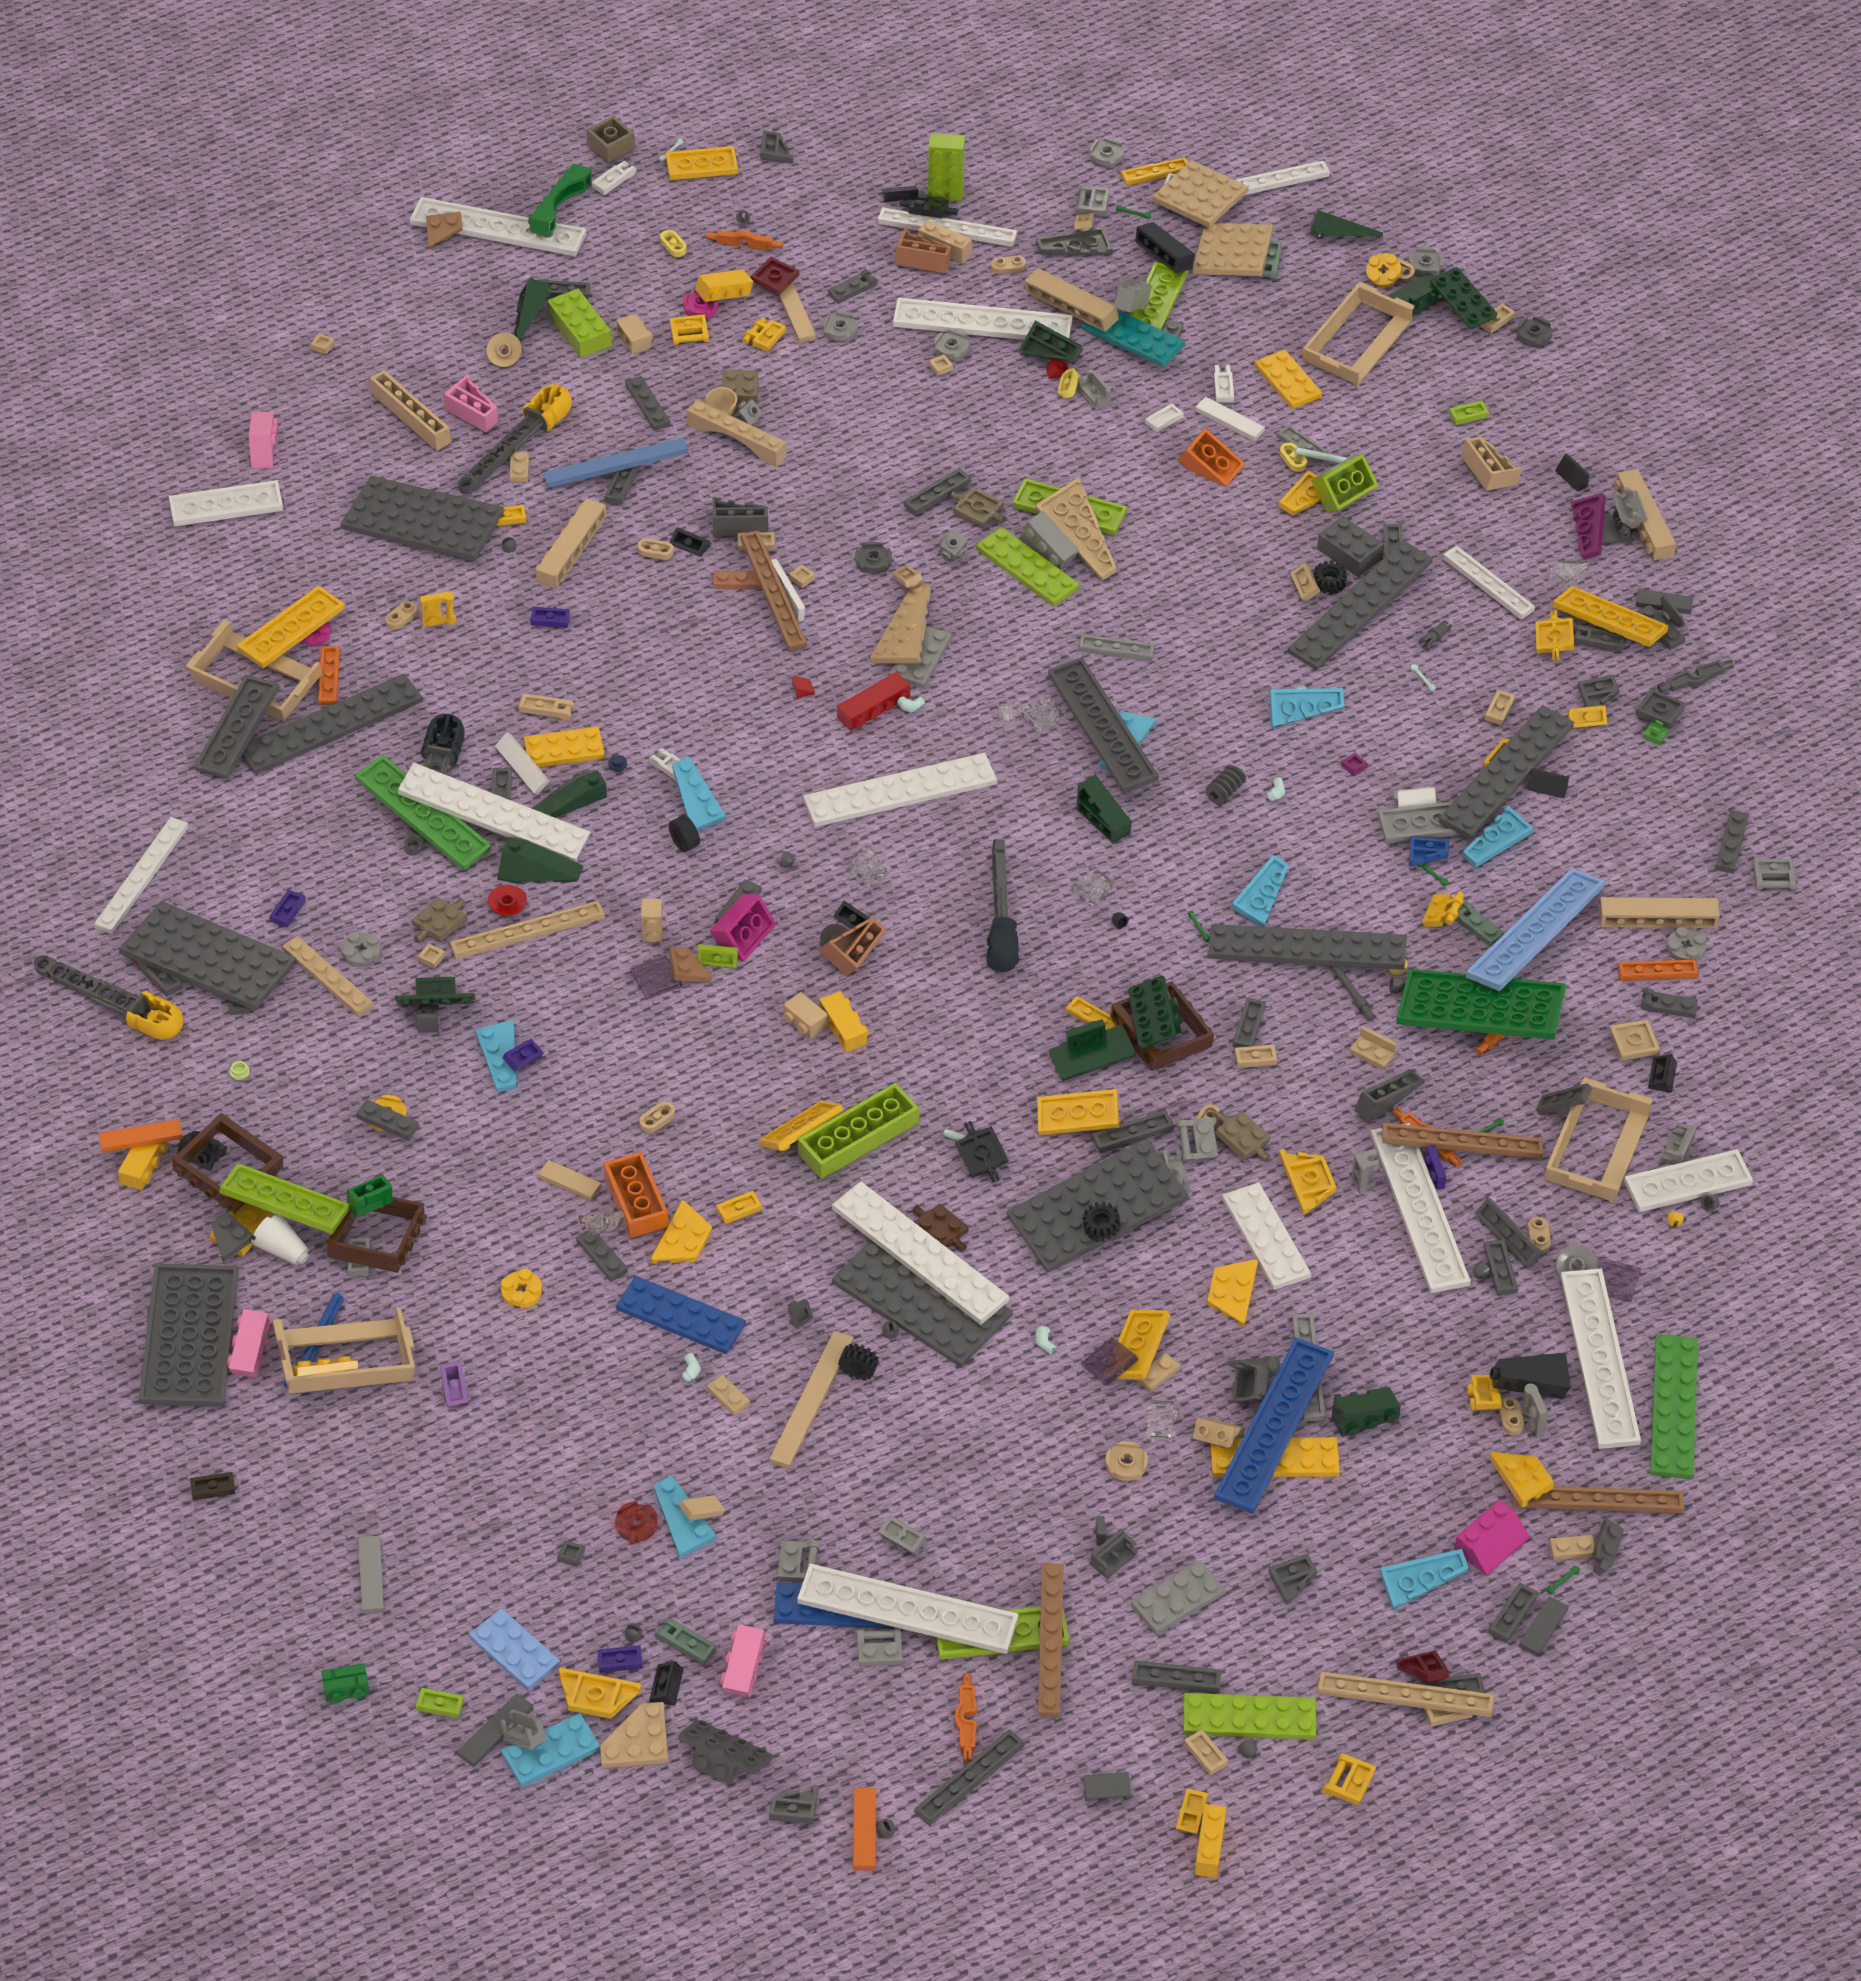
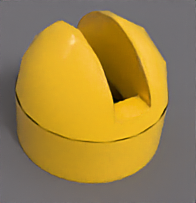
M1668 1212V1224L1673 1227L1674 1223H1676V1228L1680 1227L1684 1220V1214Z

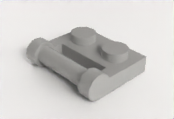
M1080 186L1078 190V204L1075 207L1074 213L1076 215L1094 213L1097 216H1105L1110 188ZM1087 195H1091L1089 206L1084 205Z
M1792 859L1753 860L1756 890H1763V888L1796 889ZM1763 878H1788V881H1763Z
M1212 1117L1176 1122L1177 1129L1180 1132L1183 1152L1181 1159L1183 1162L1218 1158ZM1193 1127L1196 1153H1191L1187 1128Z
M1527 1384L1524 1389V1394L1526 1395L1525 1402L1521 1408L1522 1416L1527 1418L1529 1430L1533 1431L1535 1437L1538 1438L1544 1436L1548 1411L1536 1385Z
M782 1540L778 1581L803 1582L807 1571L805 1573L800 1572L802 1552H809L808 1570L809 1564L816 1565L820 1543L816 1540L808 1542Z
M894 1627V1630L873 1631L857 1629L859 1666L903 1664L901 1628ZM894 1638L895 1641L883 1643H864L865 1639Z

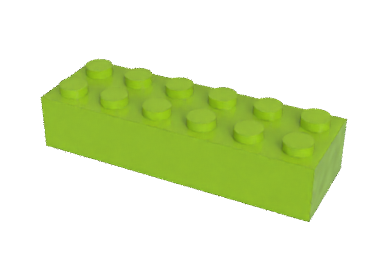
M894 1083L798 1138V1155L822 1180L919 1123V1107Z

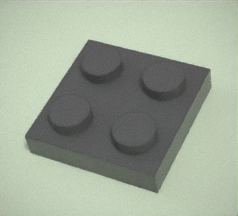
M1651 689L1636 709L1635 715L1653 723L1658 720L1663 722V727L1670 729L1684 710L1686 703Z

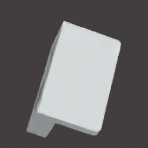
M1435 787L1394 791V798L1398 800V808L1435 804Z

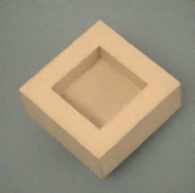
M318 333L311 342L310 348L311 350L327 354L335 344V340L332 337Z
M944 354L929 360V367L937 376L953 370V364Z
M801 565L789 574V579L803 588L815 579V573Z
M428 943L418 955V961L435 969L445 957V951Z

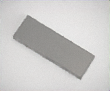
M1289 424L1276 433V437L1284 443H1293L1298 448L1328 454L1326 449ZM1306 457L1315 464L1321 461L1320 459Z

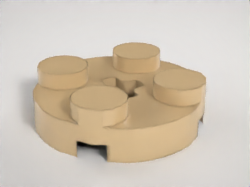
M1122 1441L1116 1443L1115 1447L1107 1451L1106 1468L1112 1478L1122 1481L1139 1480L1147 1470L1148 1455L1137 1443ZM1128 1458L1131 1463L1125 1464L1122 1461Z

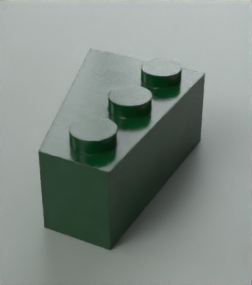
M1096 774L1078 784L1077 811L1112 844L1131 834V819Z

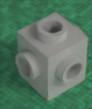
M751 399L746 402L744 400L736 405L737 409L731 416L754 426L763 413L759 406Z
M953 529L948 536L944 535L940 540V555L952 562L957 558L960 559L966 551L968 539Z

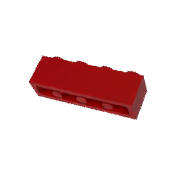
M895 672L837 705V719L850 731L860 728L864 723L877 718L885 711L891 710L898 704L897 702L900 697L908 699L910 697V684Z

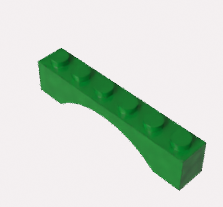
M572 164L565 171L563 177L559 178L555 187L551 188L550 193L544 197L543 202L529 216L530 232L547 237L556 229L555 210L564 200L587 190L592 183L591 168Z

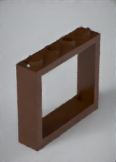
M1173 981L1167 983L1168 992L1172 998L1177 999L1179 1003L1177 1012L1197 1038L1161 1052H1157L1154 1046L1141 1049L1138 1045L1134 1021L1130 1017V1014H1132L1130 999L1126 998L1113 1003L1111 1007L1110 1017L1116 1026L1122 1025L1133 1048L1151 1071L1212 1047L1214 1033L1211 1031L1212 1029L1206 1025L1202 1016L1195 1011L1192 1003L1184 997L1181 989H1178Z
M220 1113L172 1158L173 1171L179 1177L189 1181L192 1187L199 1188L208 1198L214 1199L222 1208H227L235 1214L245 1202L219 1193L220 1185L191 1166L187 1161L219 1131L264 1162L266 1165L260 1171L275 1176L283 1168V1156L223 1113Z
M393 1197L392 1203L374 1210V1212L412 1220L396 1254L343 1243L356 1219V1216L349 1209L327 1241V1257L398 1273L401 1266H404L406 1263L408 1251L411 1252L413 1249L414 1239L419 1237L421 1225L426 1222L427 1214H425L424 1203Z

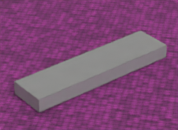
M1081 634L1078 652L1152 662L1155 644Z
M380 1536L358 1537L362 1613L384 1612Z

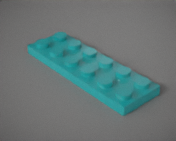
M1117 310L1119 320L1106 332L1086 322L1081 325L1083 331L1161 367H1164L1185 346L1183 339Z

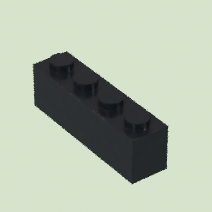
M1154 222L1137 226L1135 242L1175 273L1193 269L1195 253Z

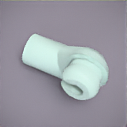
M900 697L897 702L902 710L909 713L925 705L922 697H918L914 701L906 699V697Z
M1275 778L1273 780L1274 788L1267 792V797L1270 801L1278 800L1285 795L1282 778Z
M1040 1326L1035 1332L1036 1344L1051 1355L1057 1347L1048 1341L1050 1329L1047 1326Z
M693 1353L687 1354L684 1358L688 1367L682 1373V1377L687 1382L695 1379L701 1371V1367Z

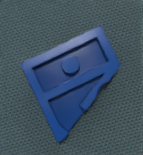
M1411 836L1409 866L1448 858L1449 840Z

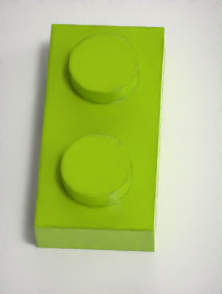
M1481 400L1449 408V415L1455 425L1488 418L1489 411Z
M699 944L698 960L703 965L737 968L738 948Z
M421 1688L416 1703V1710L459 1719L465 1700L463 1695Z

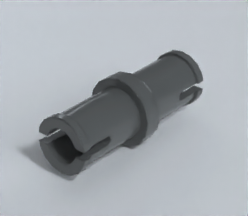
M1444 620L1435 628H1431L1428 634L1419 640L1420 645L1426 642L1421 647L1427 649L1434 642L1440 641L1442 636L1451 630V625L1444 628L1449 622Z

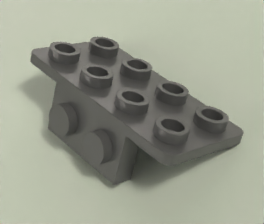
M695 1720L678 1737L680 1741L696 1748L691 1767L729 1785L734 1780L737 1767L751 1774H756L771 1761L773 1756L764 1748L749 1744L745 1739L734 1737L728 1734L727 1731L717 1729L703 1720Z

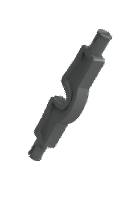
M1731 659L1722 663L1717 660L1697 666L1695 672L1698 676H1694L1685 670L1667 678L1666 683L1657 685V689L1659 692L1669 689L1674 692L1688 686L1696 687L1703 685L1710 678L1724 674L1725 669L1733 667L1734 663Z

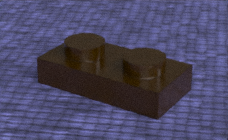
M233 1472L190 1478L193 1500L236 1494Z

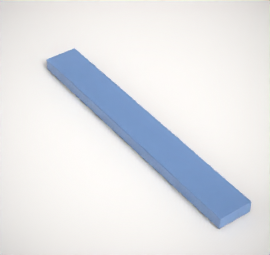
M683 437L546 471L544 476L547 487L551 488L688 454L689 452Z

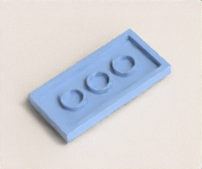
M502 1608L469 1634V1639L527 1691L560 1666V1660Z

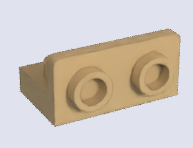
M1363 1026L1359 1038L1351 1046L1349 1053L1384 1070L1396 1055L1397 1043Z
M1208 1417L1197 1418L1193 1438L1231 1448L1235 1436H1243L1245 1427Z

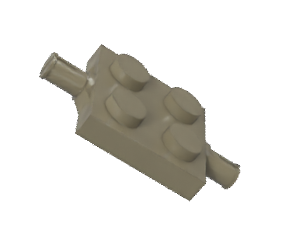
M975 487L963 495L955 490L951 494V498L959 501L953 507V513L981 528H984L993 519L1004 523L1006 520V516L998 513L1004 507V502Z
M438 897L412 919V925L420 929V932L414 936V940L420 943L425 937H431L440 942L443 941L468 920L467 914L459 910L466 904L464 899L459 898L454 904H449Z
M1221 1110L1215 1114V1117L1223 1123V1125L1216 1129L1215 1135L1240 1158L1245 1160L1250 1155L1257 1154L1265 1162L1270 1157L1262 1149V1146L1271 1137L1243 1111L1230 1118L1223 1114Z

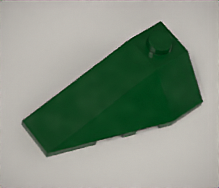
M529 278L521 290L516 310L518 315L515 319V324L517 325L513 334L519 341L544 302L549 300L551 291H548V283Z

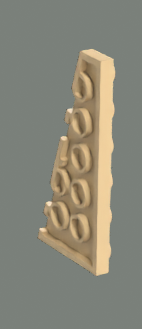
M1079 477L1035 505L1036 510L1039 513L1044 511L1079 549L1077 555L1101 581L1117 572L1116 565L1107 548L1105 538L1101 533L1100 526Z
M918 583L909 589L870 657L872 663L921 662V643L924 640L925 616L928 614L927 604L929 603L931 593L929 583Z

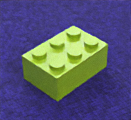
M1364 454L1351 456L1311 480L1326 512L1340 510L1378 487V483Z

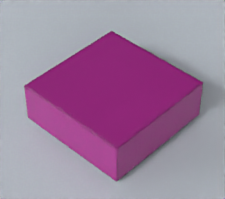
M1354 753L1343 760L1341 766L1350 774L1356 776L1368 767V763Z

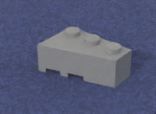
M1120 275L1115 292L1114 307L1132 312L1147 306L1152 285L1147 284V281L1143 279L1134 280Z
M1044 511L1027 521L1019 540L1059 569L1073 561L1079 552V549Z

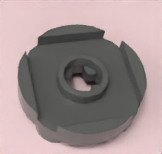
M1533 317V319L1529 320L1524 318L1517 326V339L1527 345L1540 348L1552 338L1553 330L1551 329V324L1541 317Z
M880 542L864 543L862 548L857 549L855 552V563L863 573L886 572L892 562L890 548L883 547V544Z

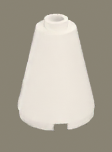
M272 1213L275 1215L272 1218L267 1216L253 1235L256 1239L255 1241L251 1239V1243L294 1265L305 1263L309 1257V1254H307L309 1249L284 1217Z

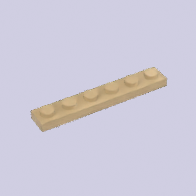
M296 936L282 946L285 953L296 957V963L355 1015L359 1017L373 1007V1001L301 938Z

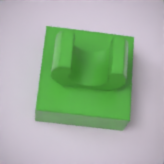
M1656 720L1655 723H1650L1643 734V739L1660 746L1668 734V729L1663 727V722Z

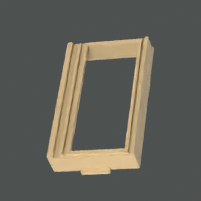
M1359 282L1304 346L1302 362L1310 363L1352 382L1357 387L1412 322L1414 305L1397 297L1392 299L1379 293L1378 289ZM1360 303L1393 316L1392 320L1352 367L1319 353Z
M224 619L211 634L213 637L202 652L197 651L186 665V669L190 671L193 681L233 698L238 686L205 672L223 648L246 657L237 650V645L246 638L233 633L230 622ZM281 655L266 666L300 683L281 706L271 703L265 714L285 722L286 718L318 678L322 677L319 662L316 661L312 668Z
M1584 1077L1581 1085L1588 1083L1592 1087L1588 1100L1629 1112V1115L1603 1179L1599 1182L1558 1169L1584 1104L1571 1107L1546 1167L1544 1181L1556 1183L1614 1203L1650 1115L1653 1098L1633 1092L1626 1094L1607 1088L1605 1083Z
M396 1307L395 1318L388 1320L283 1330L281 1319H276L272 1322L280 1350L288 1394L413 1380L415 1365L411 1349H414L410 1327H405L401 1307ZM397 1337L403 1365L294 1376L288 1348Z

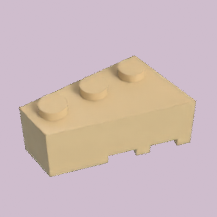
M1482 437L1465 440L1461 457L1486 491L1518 484L1522 471L1520 466L1515 467L1511 464L1507 456L1502 457L1497 453V448Z

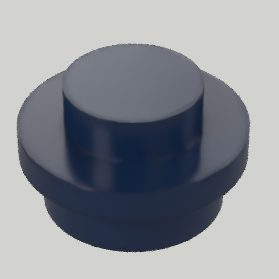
M614 755L609 759L608 765L612 771L622 772L627 767V759L622 755Z

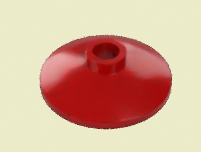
M514 885L499 886L492 890L488 896L489 908L494 913L502 916H511L521 912L527 903L525 892Z

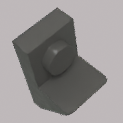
M419 1005L417 1012L419 1033L439 1031V1005Z

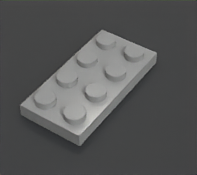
M926 626L924 640L921 643V662L895 663L889 675L897 672L910 685L924 689L950 643L952 634Z
M1452 802L1378 810V818L1385 843L1410 841L1411 836L1439 838L1461 835L1438 822L1440 815Z
M1199 1560L1131 1600V1606L1154 1634L1158 1635L1225 1595L1226 1589L1203 1562Z

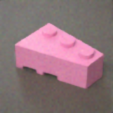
M468 375L444 393L445 410L487 433L498 423L497 407L485 394L483 395L480 392L479 387L472 383Z
M252 412L249 430L251 468L273 467L274 445H276L278 420L274 418V412Z
M243 1309L242 1315H239L237 1320V1327L239 1329L237 1335L233 1337L232 1347L234 1349L232 1355L230 1354L228 1357L227 1366L232 1374L257 1378L264 1355H262L264 1346L269 1344V1339H266L267 1334L274 1327L268 1313Z
M738 1624L737 1631H733L731 1643H734L732 1652L728 1651L726 1664H728L727 1671L722 1673L720 1681L724 1692L750 1698L757 1677L758 1664L761 1663L763 1658L761 1656L762 1648L768 1642L763 1629Z

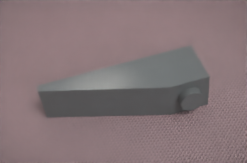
M1409 1069L1361 1092L1354 1111L1370 1122L1389 1111L1421 1086L1425 1080Z

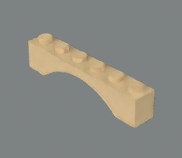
M696 400L687 410L688 426L700 432H720L732 436L749 447L760 460L777 467L787 457L786 441L699 400Z

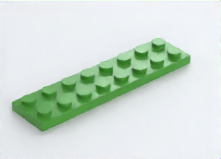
M383 754L355 775V780L463 871L491 850V845L458 817L399 795L398 788L407 774Z
M1656 1334L1650 1475L1693 1479L1698 1338Z

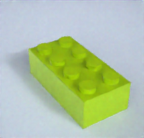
M930 133L928 197H943L945 200L962 201L964 191L965 135Z
M579 289L547 300L549 318L580 358L612 346L611 330Z

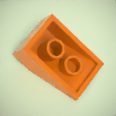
M1206 428L1201 431L1177 459L1190 471L1224 487L1230 483L1246 464Z

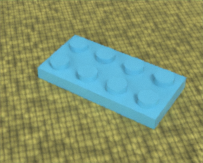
M581 1713L545 1729L547 1739L532 1750L513 1744L501 1750L502 1756L521 1788L600 1751V1745Z

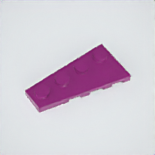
M1603 493L1570 502L1574 511L1573 518L1576 521L1575 528L1579 536L1580 552L1584 559L1601 555L1606 496Z

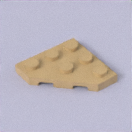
M663 1702L641 1704L600 1745L602 1768L668 1763Z

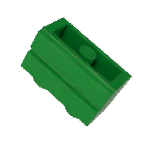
M384 1175L346 1190L347 1203L350 1204L349 1209L357 1218L393 1202V1187Z
M365 1663L321 1671L326 1702L339 1703L343 1699H361L365 1695H370Z

